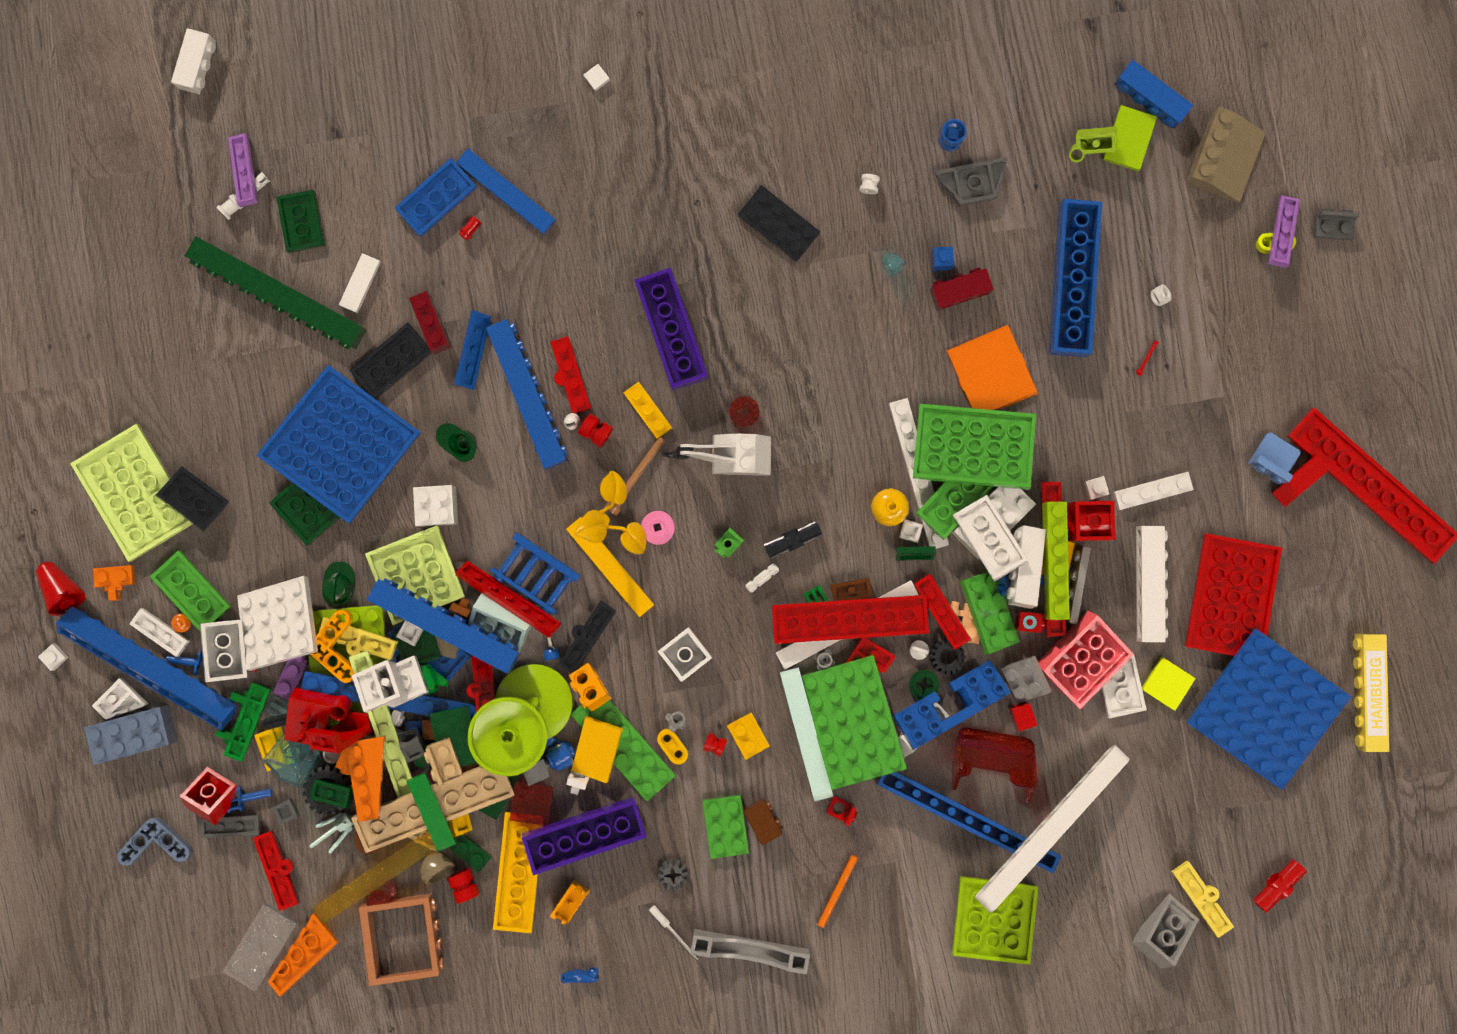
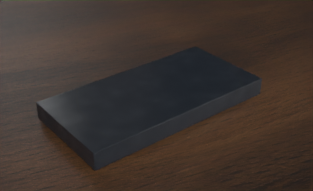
M408 322L354 366L350 372L370 396L378 399L430 356L432 352L429 350L426 342Z

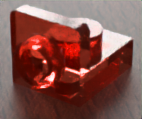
M388 880L384 883L385 892L384 890L372 891V894L366 898L367 906L391 903L397 894L393 881Z

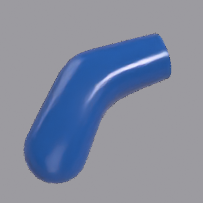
M595 967L589 968L588 971L580 969L562 973L561 981L562 983L596 982L599 979V970Z

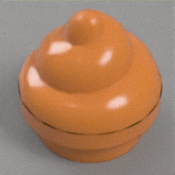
M177 614L171 620L173 630L179 633L187 632L192 625V622L184 614Z

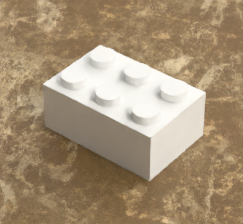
M242 619L200 624L205 682L247 678Z

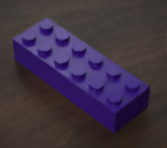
M671 267L635 279L634 281L672 391L707 380L708 374Z
M634 796L522 833V841L533 875L646 838Z

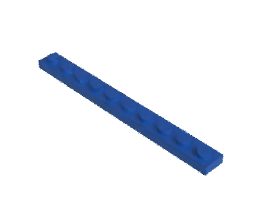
M305 671L301 689L333 696L344 695L351 701L360 702L354 681L344 683L335 676ZM421 695L417 699H412L394 708L388 706L390 709L430 716L429 714L432 712L469 705L471 718L476 714V706L473 704L429 695Z

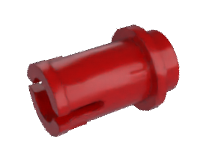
M472 216L463 229H459L460 232L458 234L468 241L472 239V235L482 223Z

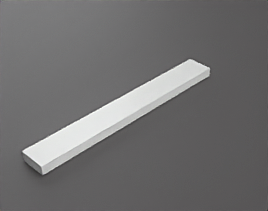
M910 580L878 598L919 594ZM840 640L797 642L775 653L785 670Z

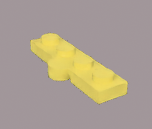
M323 618L319 632L330 618ZM350 625L337 643L346 645V650L351 656L369 650L370 654L392 660L398 641ZM332 628L327 630V637L329 639L334 638L335 631Z
M1185 861L1171 871L1217 938L1234 928L1216 902L1219 898L1218 889L1211 885L1206 886L1189 861Z

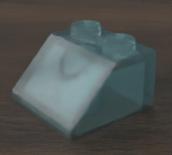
M284 732L265 756L263 762L281 781L300 788L306 777L320 761V751L312 750L310 745L284 740Z

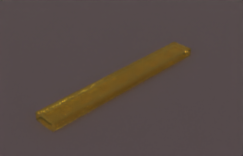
M426 831L315 905L313 910L323 924L436 850L429 831Z

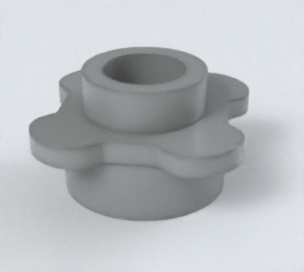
M825 649L822 653L817 652L814 654L813 658L817 661L818 670L835 666V661L831 657V650Z
M682 712L668 713L665 716L669 723L670 731L674 732L676 729L686 728L685 716Z

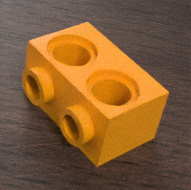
M589 663L569 675L572 680L570 685L575 692H579L581 696L579 701L584 708L588 707L591 711H594L612 699L595 668ZM588 677L587 681L581 684L582 679ZM596 692V697L590 700V696Z

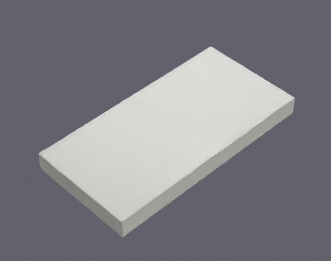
M987 495L953 514V517L993 581L1000 579L1028 562L1024 552Z

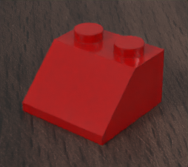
M207 767L180 795V798L186 808L215 826L229 811L237 785Z

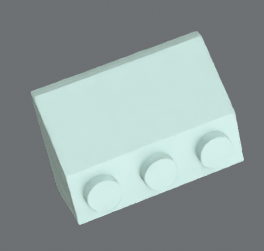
M482 593L472 608L468 623L469 626L475 624L483 628V633L486 635L492 633L502 638L500 642L503 644L509 642L519 647L518 652L521 651L532 627Z

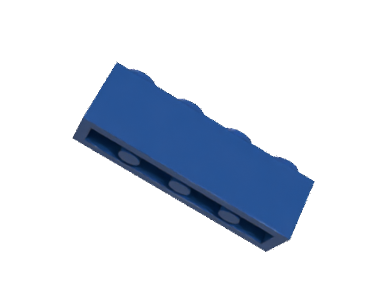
M1134 60L1130 62L1114 83L1119 91L1127 93L1135 103L1143 105L1151 115L1159 117L1166 126L1173 129L1180 124L1193 107L1192 103Z

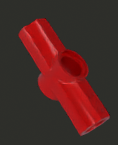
M1292 859L1279 873L1269 877L1266 882L1267 886L1253 899L1254 903L1267 913L1280 899L1287 898L1293 892V886L1307 873L1306 869L1296 860Z

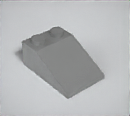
M1168 894L1140 927L1132 944L1160 968L1175 967L1199 919L1171 894Z

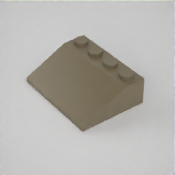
M1218 107L1210 116L1186 184L1240 203L1265 132L1239 114Z

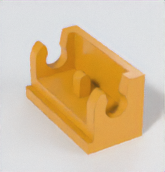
M574 879L550 917L560 919L563 925L569 923L590 890Z

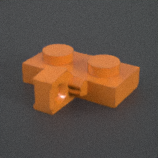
M134 565L93 568L94 588L104 587L105 591H108L109 601L121 600V590H124V585L135 584Z

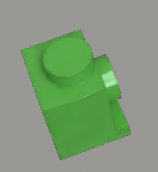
M729 528L716 542L715 546L717 548L715 551L721 557L727 556L729 558L744 540ZM725 541H731L732 546L726 548L724 546Z

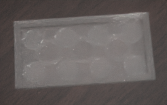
M264 903L224 968L223 973L256 992L299 922L268 903Z

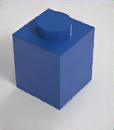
M953 246L933 248L931 251L932 272L949 271L954 267Z

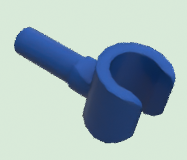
M552 737L547 740L546 746L550 748L555 744L564 742L570 747L572 743L560 741Z

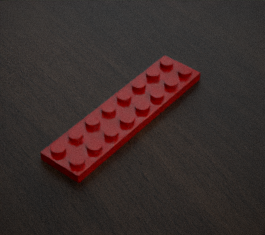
M926 595L772 605L774 644L929 633Z

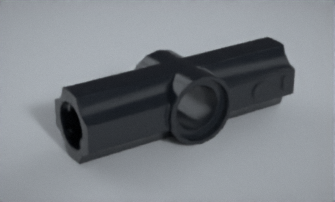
M815 520L798 529L794 528L781 534L782 536L763 545L769 558L772 559L787 551L791 552L804 546L805 543L823 534Z

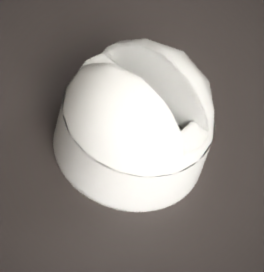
M575 413L568 414L564 419V425L569 430L576 429L581 422L580 417Z

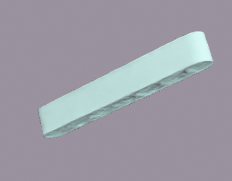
M799 668L780 672L814 802L833 797Z

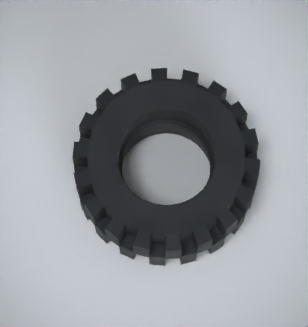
M329 763L313 770L306 777L305 780L307 782L303 784V788H306V791L302 793L303 796L307 797L304 801L306 804L310 803L311 806L309 808L311 810L316 809L318 814H335L344 808L309 799L314 779L324 780L325 778H330L338 785L353 788L351 776L341 773L340 769L335 767L337 763ZM352 792L351 800L354 799V793H353V792Z

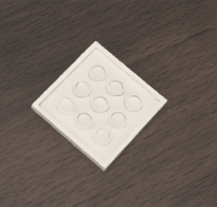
M301 576L237 596L239 615L243 626L246 670L252 671L318 652L308 577Z

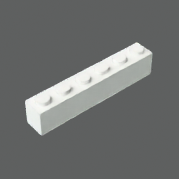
M1165 526L1136 527L1137 642H1165V638L1168 637V628L1165 627V619L1168 617V609L1165 607V600L1168 598V590L1165 588V580L1168 578V571L1165 569V561L1168 558L1165 542L1168 535Z

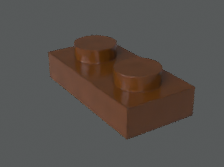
M869 578L831 584L833 601L872 597Z

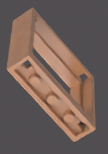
M433 893L369 902L359 907L369 986L434 977L442 973L445 960L444 957H441L440 952L442 949V939L438 937L440 922L435 915L437 903L433 899ZM424 904L432 968L381 976L373 911Z

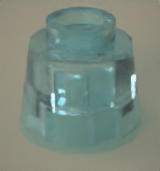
M888 252L882 257V265L890 277L896 275L906 265V261L895 252Z

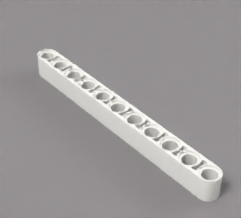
M1116 745L1110 747L984 885L975 898L990 913L1005 900L1128 763L1129 758Z

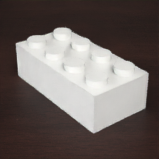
M995 487L987 495L1009 531L1036 505L1029 496L1017 488ZM958 525L951 533L977 559H980Z

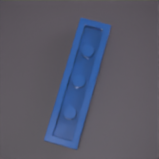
M471 311L454 385L474 390L487 336L486 327L489 326L491 316L478 311Z

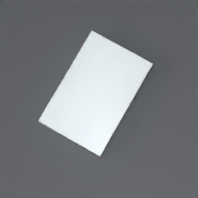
M1134 655L1101 688L1107 718L1147 710Z

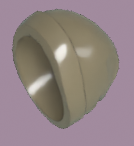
M437 851L429 853L421 864V880L426 884H434L444 880L454 871V862L446 854Z

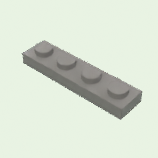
M1079 547L1074 554L1076 564L1070 576V579L1073 581L1072 587L1069 588L1070 620H1066L1067 623H1078L1091 550L1089 547Z

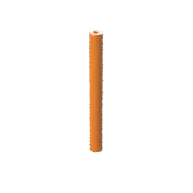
M851 855L817 924L822 928L825 927L858 860V857L855 855Z

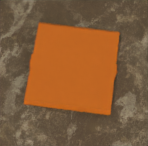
M1008 325L947 350L960 387L964 391L971 408L999 411L1038 394L1026 367L1025 359L1022 353H1020Z

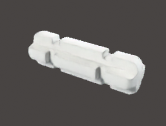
M771 564L767 570L765 569L753 578V581L748 582L746 588L749 592H754L758 586L763 585L772 575L777 574L779 568L776 564Z

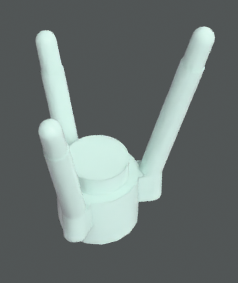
M340 812L336 816L317 824L316 828H320L336 821L332 829L315 840L309 847L313 848L336 830L339 832L344 831L328 852L332 853L345 836L354 829L352 827L354 824L351 815L347 812Z

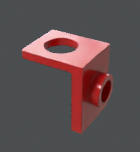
M833 796L826 814L844 821V824L849 827L850 823L855 821L858 812L854 804ZM836 803L844 805V811L840 814H836L833 811V806Z

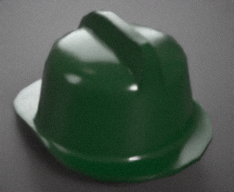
M451 423L442 424L437 428L436 440L445 451L461 462H468L474 458L478 446L473 433L462 430Z
M342 561L334 562L325 571L322 595L325 602L330 606L343 607L352 598L355 575L348 563Z

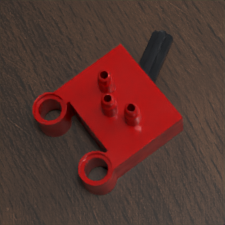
M294 688L289 697L287 713L264 719L263 727L270 730L286 726L284 740L309 745L306 731L311 728L329 730L331 718L341 721L346 717L351 707V700L344 695L333 696Z

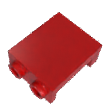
M348 711L346 717L329 730L311 728L306 731V735L312 750L338 754L371 733L372 728L368 714Z

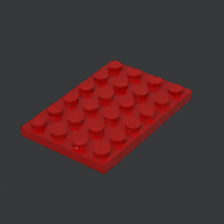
M1204 534L1184 647L1235 656L1254 629L1259 630L1266 636L1268 635L1282 547Z

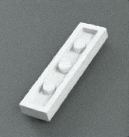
M1189 472L1115 491L1113 495L1117 509L1122 510L1192 491L1193 486Z

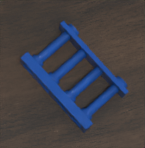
M516 532L512 538L516 541L514 544L516 546L499 570L492 567L490 571L494 573L493 577L498 581L503 582L505 580L540 604V609L547 614H556L558 610L553 607L569 582H578L582 575ZM526 548L532 552L531 558L514 581L505 574L520 552ZM543 559L548 563L546 565L547 568L530 592L522 586V583L537 561ZM559 570L563 573V579L549 600L545 602L537 595L552 573Z

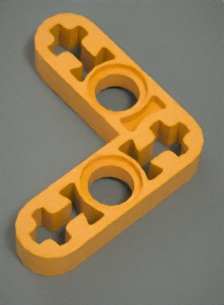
M338 610L316 636L317 645H321L320 649L324 653L315 652L310 655L340 681L348 683L353 681L352 675H354L351 663L337 652L333 646L351 625L353 616L348 610ZM340 615H346L344 618L346 622H341L338 626L333 625V623L338 624L340 622ZM329 628L335 631L333 639H329L326 635ZM331 656H335L338 660L335 667L329 664ZM346 670H350L349 674L351 677H345Z

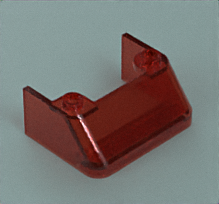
M966 727L961 728L956 738L953 757L952 790H957L960 778L969 776L973 767L1008 773L1012 784L1025 788L1026 802L1030 803L1038 783L1034 742L1026 737Z

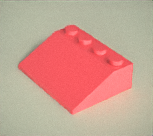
M1087 611L1078 620V623L1074 624L1066 632V636H1062L1038 663L1044 676L1076 707L1081 709L1134 654L1098 615Z

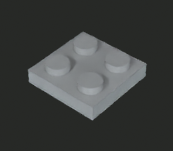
M1035 656L1001 668L1017 703L1049 694L1052 691Z

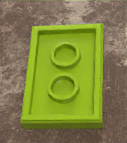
M1121 105L1113 127L1117 126L1116 152L1104 153L1103 161L1139 172L1157 116Z

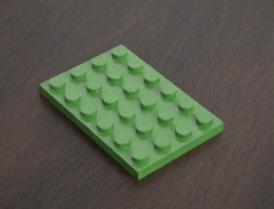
M920 404L913 479L1030 490L1036 414Z
M874 655L801 676L831 790L907 769Z

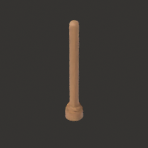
M659 437L626 482L627 494L664 444V437ZM614 503L613 507L608 511L617 516L621 505Z

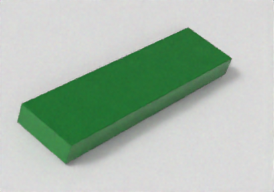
M426 772L408 779L407 784L437 852L455 845L456 840Z

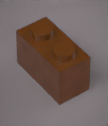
M764 797L743 808V812L762 846L781 836V829L784 828L780 819L774 818L772 814L774 808L769 800L765 801Z

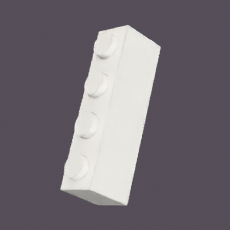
M1022 526L1014 532L1013 537L1024 552L1028 562L1009 573V579L1011 580L1010 587L1007 590L1009 605L1033 608L1038 605L1045 529Z

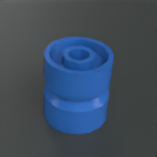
M957 119L947 121L943 125L938 137L940 147L946 151L957 150L967 133L965 124Z

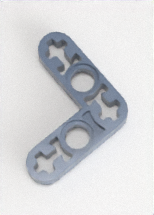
M154 817L148 819L119 851L117 858L120 864L130 865L138 860L153 841L178 862L189 859L193 854V849L188 842L162 819ZM151 824H157L155 830L151 831L149 834L146 833L152 828ZM166 834L171 835L173 838V842L170 845L164 842ZM138 836L144 837L146 841L143 847L139 846L136 842ZM184 848L186 850L184 852L185 855L180 856V850ZM132 849L136 850L129 856L131 859H125L127 856L125 853L130 852Z

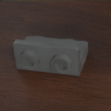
M1330 208L1322 209L1321 212L1314 215L1313 238L1353 240L1355 220L1359 218L1360 213H1353V210L1335 212L1334 209Z

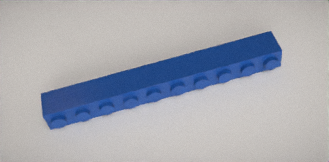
M71 607L56 622L57 633L220 731L236 714V704L233 700L222 697L215 689L207 688L198 679H192L183 670L172 667L165 659L157 658L150 650L142 649L133 640L122 637L115 629L107 628L100 620L92 619L85 611Z
M900 772L880 776L875 780L877 785L1013 854L1028 838ZM1049 849L1036 865L1054 873L1062 856L1058 852Z

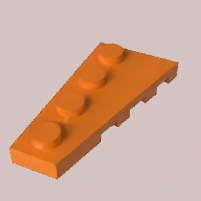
M386 735L358 740L346 748L358 822L378 819L380 817L382 769Z
M316 912L311 915L309 922L303 927L299 937L288 950V954L268 980V983L279 997L283 996L340 942Z

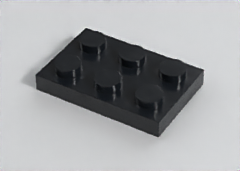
M183 466L156 494L158 499L203 532L229 504L226 498Z

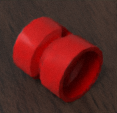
M590 413L579 428L578 434L585 439H591L593 444L602 448L614 427L606 422L601 423L598 417Z
M471 868L463 869L447 877L450 888L455 890L453 896L456 904L468 901L480 894L477 883L472 882L474 876Z

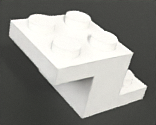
M411 656L398 663L386 660L352 675L363 711L366 713L384 705L394 708L429 692L417 656Z

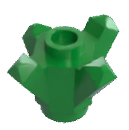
M431 664L421 666L429 690L427 694L438 691L437 687L439 686L446 687L449 685L448 680L436 672Z

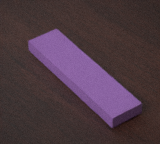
M243 133L229 137L237 205L244 207L258 203L249 136Z
M1283 195L1279 198L1268 264L1283 268L1289 266L1300 199Z

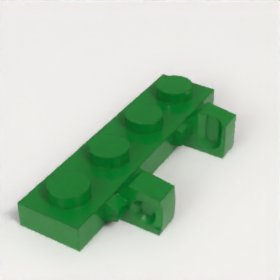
M252 682L249 691L244 690V693L232 692L230 700L241 703L240 714L235 726L231 730L223 728L220 731L218 729L215 735L225 739L224 743L227 744L224 756L240 762L244 761L272 688Z

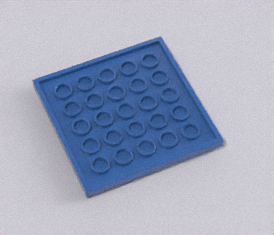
M327 365L256 456L347 523L351 524L421 432L331 366Z
M1254 629L1186 723L1283 790L1352 696L1259 630Z

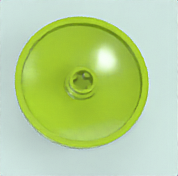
M538 664L525 665L513 670L503 679L495 696V699L509 696L517 697L534 705L545 720L548 734L547 740L557 735L566 726L573 708L572 693L566 680L554 669Z
M510 696L499 697L483 705L472 718L468 729V745L473 758L486 771L499 776H515L531 769L542 757L548 738L547 726L539 710L524 699Z

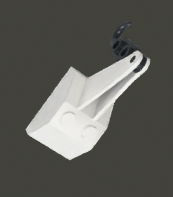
M758 434L713 435V445L680 444L674 452H662L663 457L677 459L694 457L712 462V474L771 475L770 436ZM712 448V454L694 452V449Z

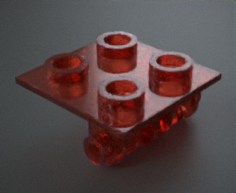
M515 782L513 791L515 795L512 799L510 821L548 825L551 801L554 795L553 787L534 784L528 786L527 783Z

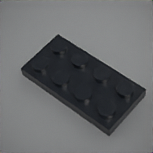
M762 185L738 213L739 218L795 262H798L821 232Z

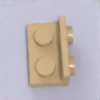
M451 738L427 746L424 756L426 762L432 766L431 775L434 782L437 781L440 786L443 785L444 781L463 775Z

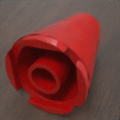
M43 562L38 566L36 575L46 609L51 616L64 615L66 613L65 610L71 607L78 608L86 600L84 590L55 563Z

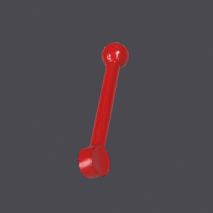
M1155 340L1140 369L1136 370L1138 376L1143 375V369L1157 347L1158 341Z

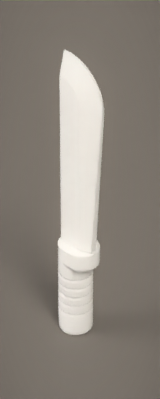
M653 905L649 911L691 953L689 946L669 925L670 921Z

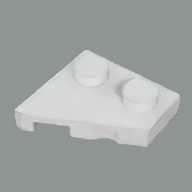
M119 678L92 707L104 719H109L144 707L148 703L123 678Z

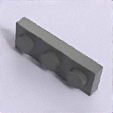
M261 814L223 816L215 826L203 818L200 819L201 838L254 836L261 834Z

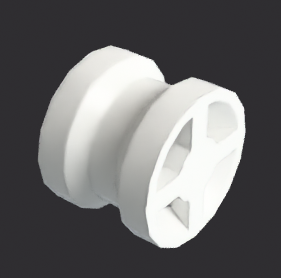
M863 174L861 176L862 185L859 191L865 194H878L877 184L880 182V177L874 174Z

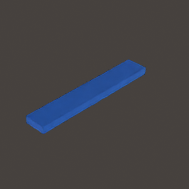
M467 148L457 160L456 164L543 235L556 221L554 217L470 149Z

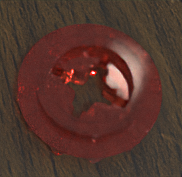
M746 396L735 399L729 408L731 420L741 427L753 425L760 413L757 402ZM744 404H746L748 411L753 412L746 414L745 420H743L741 413L736 412L742 410Z

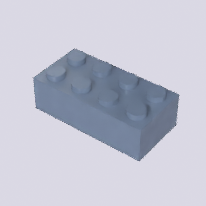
M169 705L84 727L93 765L178 742Z

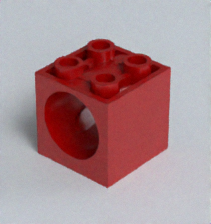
M1075 501L1067 503L1068 542L1116 540L1115 501Z

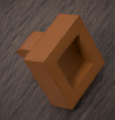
M462 598L459 605L452 603L449 609L450 615H458L467 620L468 623L471 611L468 609L470 601Z

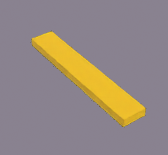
M580 517L566 530L635 613L641 617L654 606L653 602L603 542L592 543L575 535L582 519Z

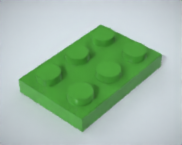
M741 794L703 800L710 858L749 854Z

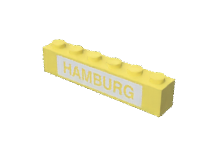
M1355 634V639L1353 640V647L1355 649L1353 665L1356 669V677L1354 678L1356 697L1354 704L1357 709V716L1355 717V726L1357 727L1355 744L1357 750L1364 752H1389L1387 635Z

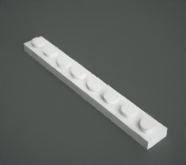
M908 398L889 403V408L919 510L934 494L931 480L913 479L917 429ZM922 521L928 546H936L937 549L949 545L947 538L942 540Z

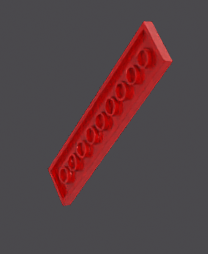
M1315 407L1311 408L1287 435V438L1310 458L1318 454L1331 468L1327 472L1431 564H1435L1456 541L1457 532Z

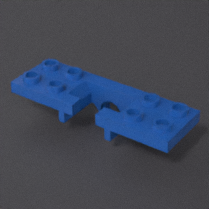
M991 660L948 684L952 692L957 691L966 706L965 709L943 721L934 706V703L941 700L936 691L892 716L912 750L1011 693Z

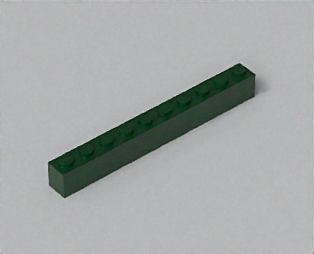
M196 236L184 255L190 259L189 263L199 269L201 266L207 268L206 273L215 278L217 275L223 277L222 281L232 287L234 284L240 286L239 291L247 295L253 293L256 295V300L265 305L267 302L273 304L272 308L280 313H283V311L290 314L289 318L298 323L300 320L306 322L305 326L313 331L317 329L323 331L322 336L331 341L333 338L339 340L338 344L348 350L350 347L357 349L367 331L359 324Z

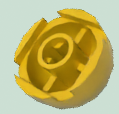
M893 488L884 489L878 492L872 500L871 511L873 517L881 525L887 527L896 526L902 523L908 516L909 501L899 490Z

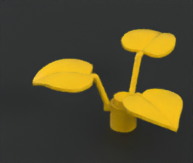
M610 471L603 478L600 485V493L603 499L610 502V504L599 511H588L581 519L575 535L592 543H600L605 539L607 529L622 530L624 533L621 535L620 540L623 547L633 554H643L646 550V533L639 523H629L627 528L609 525L610 519L605 512L613 507L614 503L617 505L623 504L627 497L625 482L619 474Z

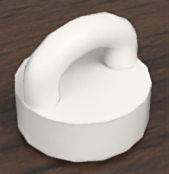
M1162 284L1151 291V300L1155 305L1161 306L1171 301V293L1165 285Z
M917 640L910 645L909 652L913 658L922 660L929 654V647L925 642Z

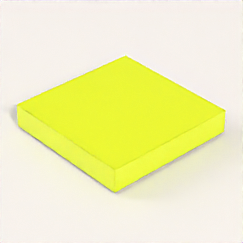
M1161 657L1142 686V690L1175 711L1196 678Z

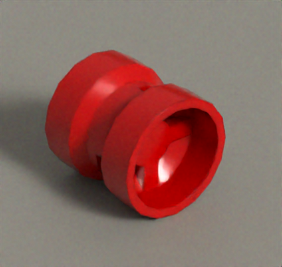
M710 732L703 751H713L715 756L721 757L728 739L723 737L718 739L715 734Z

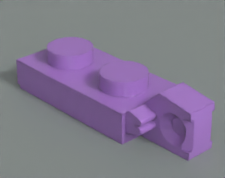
M307 655L287 661L273 691L274 694L289 700L294 688L299 687L307 670L308 660L305 659Z

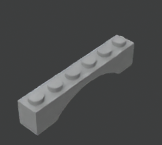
M694 929L690 953L709 958L723 957L750 960L789 972L806 975L810 958L809 949L698 929Z

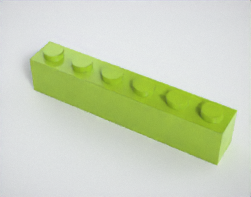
M1067 502L1042 503L1043 529L1046 530L1043 552L1045 619L1070 620Z

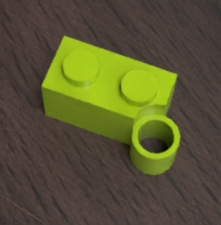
M1117 126L1078 130L1076 144L1071 147L1069 153L1071 161L1080 162L1085 154L1116 152L1118 146ZM1076 149L1081 150L1082 155L1075 156L1072 151Z

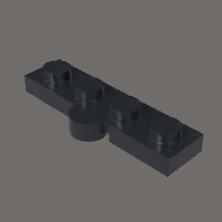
M600 600L585 625L573 627L572 636L574 641L558 665L571 674L578 670L617 610Z

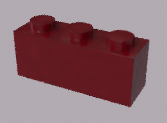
M980 267L969 271L970 274L963 276L960 273L952 276V280L945 282L942 279L934 282V285L930 288V293L936 311L991 294L994 288L987 268L982 270Z
M427 291L410 297V303L429 350L433 354H437L452 348L432 296Z

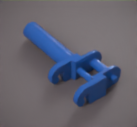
M202 651L197 654L198 660L168 655L166 658L168 663L194 666V675H198L199 671L197 670L200 669V665H204Z
M238 786V798L232 800V802L238 801V805H230L228 813L231 814L232 810L237 809L243 811L245 807L243 801L273 796L272 788L244 794L243 791L241 792L242 786Z

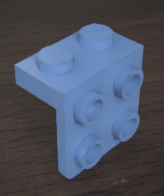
M1267 433L1248 464L1254 467L1255 471L1270 477V480L1277 484L1288 483L1293 477L1289 471L1299 457L1300 450L1273 433Z

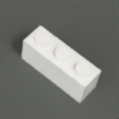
M187 28L171 83L178 89L200 95L201 89L204 88L205 75L210 69L211 55L216 49V41L209 34Z

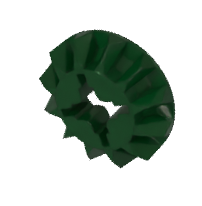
M929 670L915 672L911 675L908 683L909 691L918 700L935 691L938 693L940 688L938 677ZM925 677L926 683L932 685V687H925L923 692L922 687L916 685V683H922Z

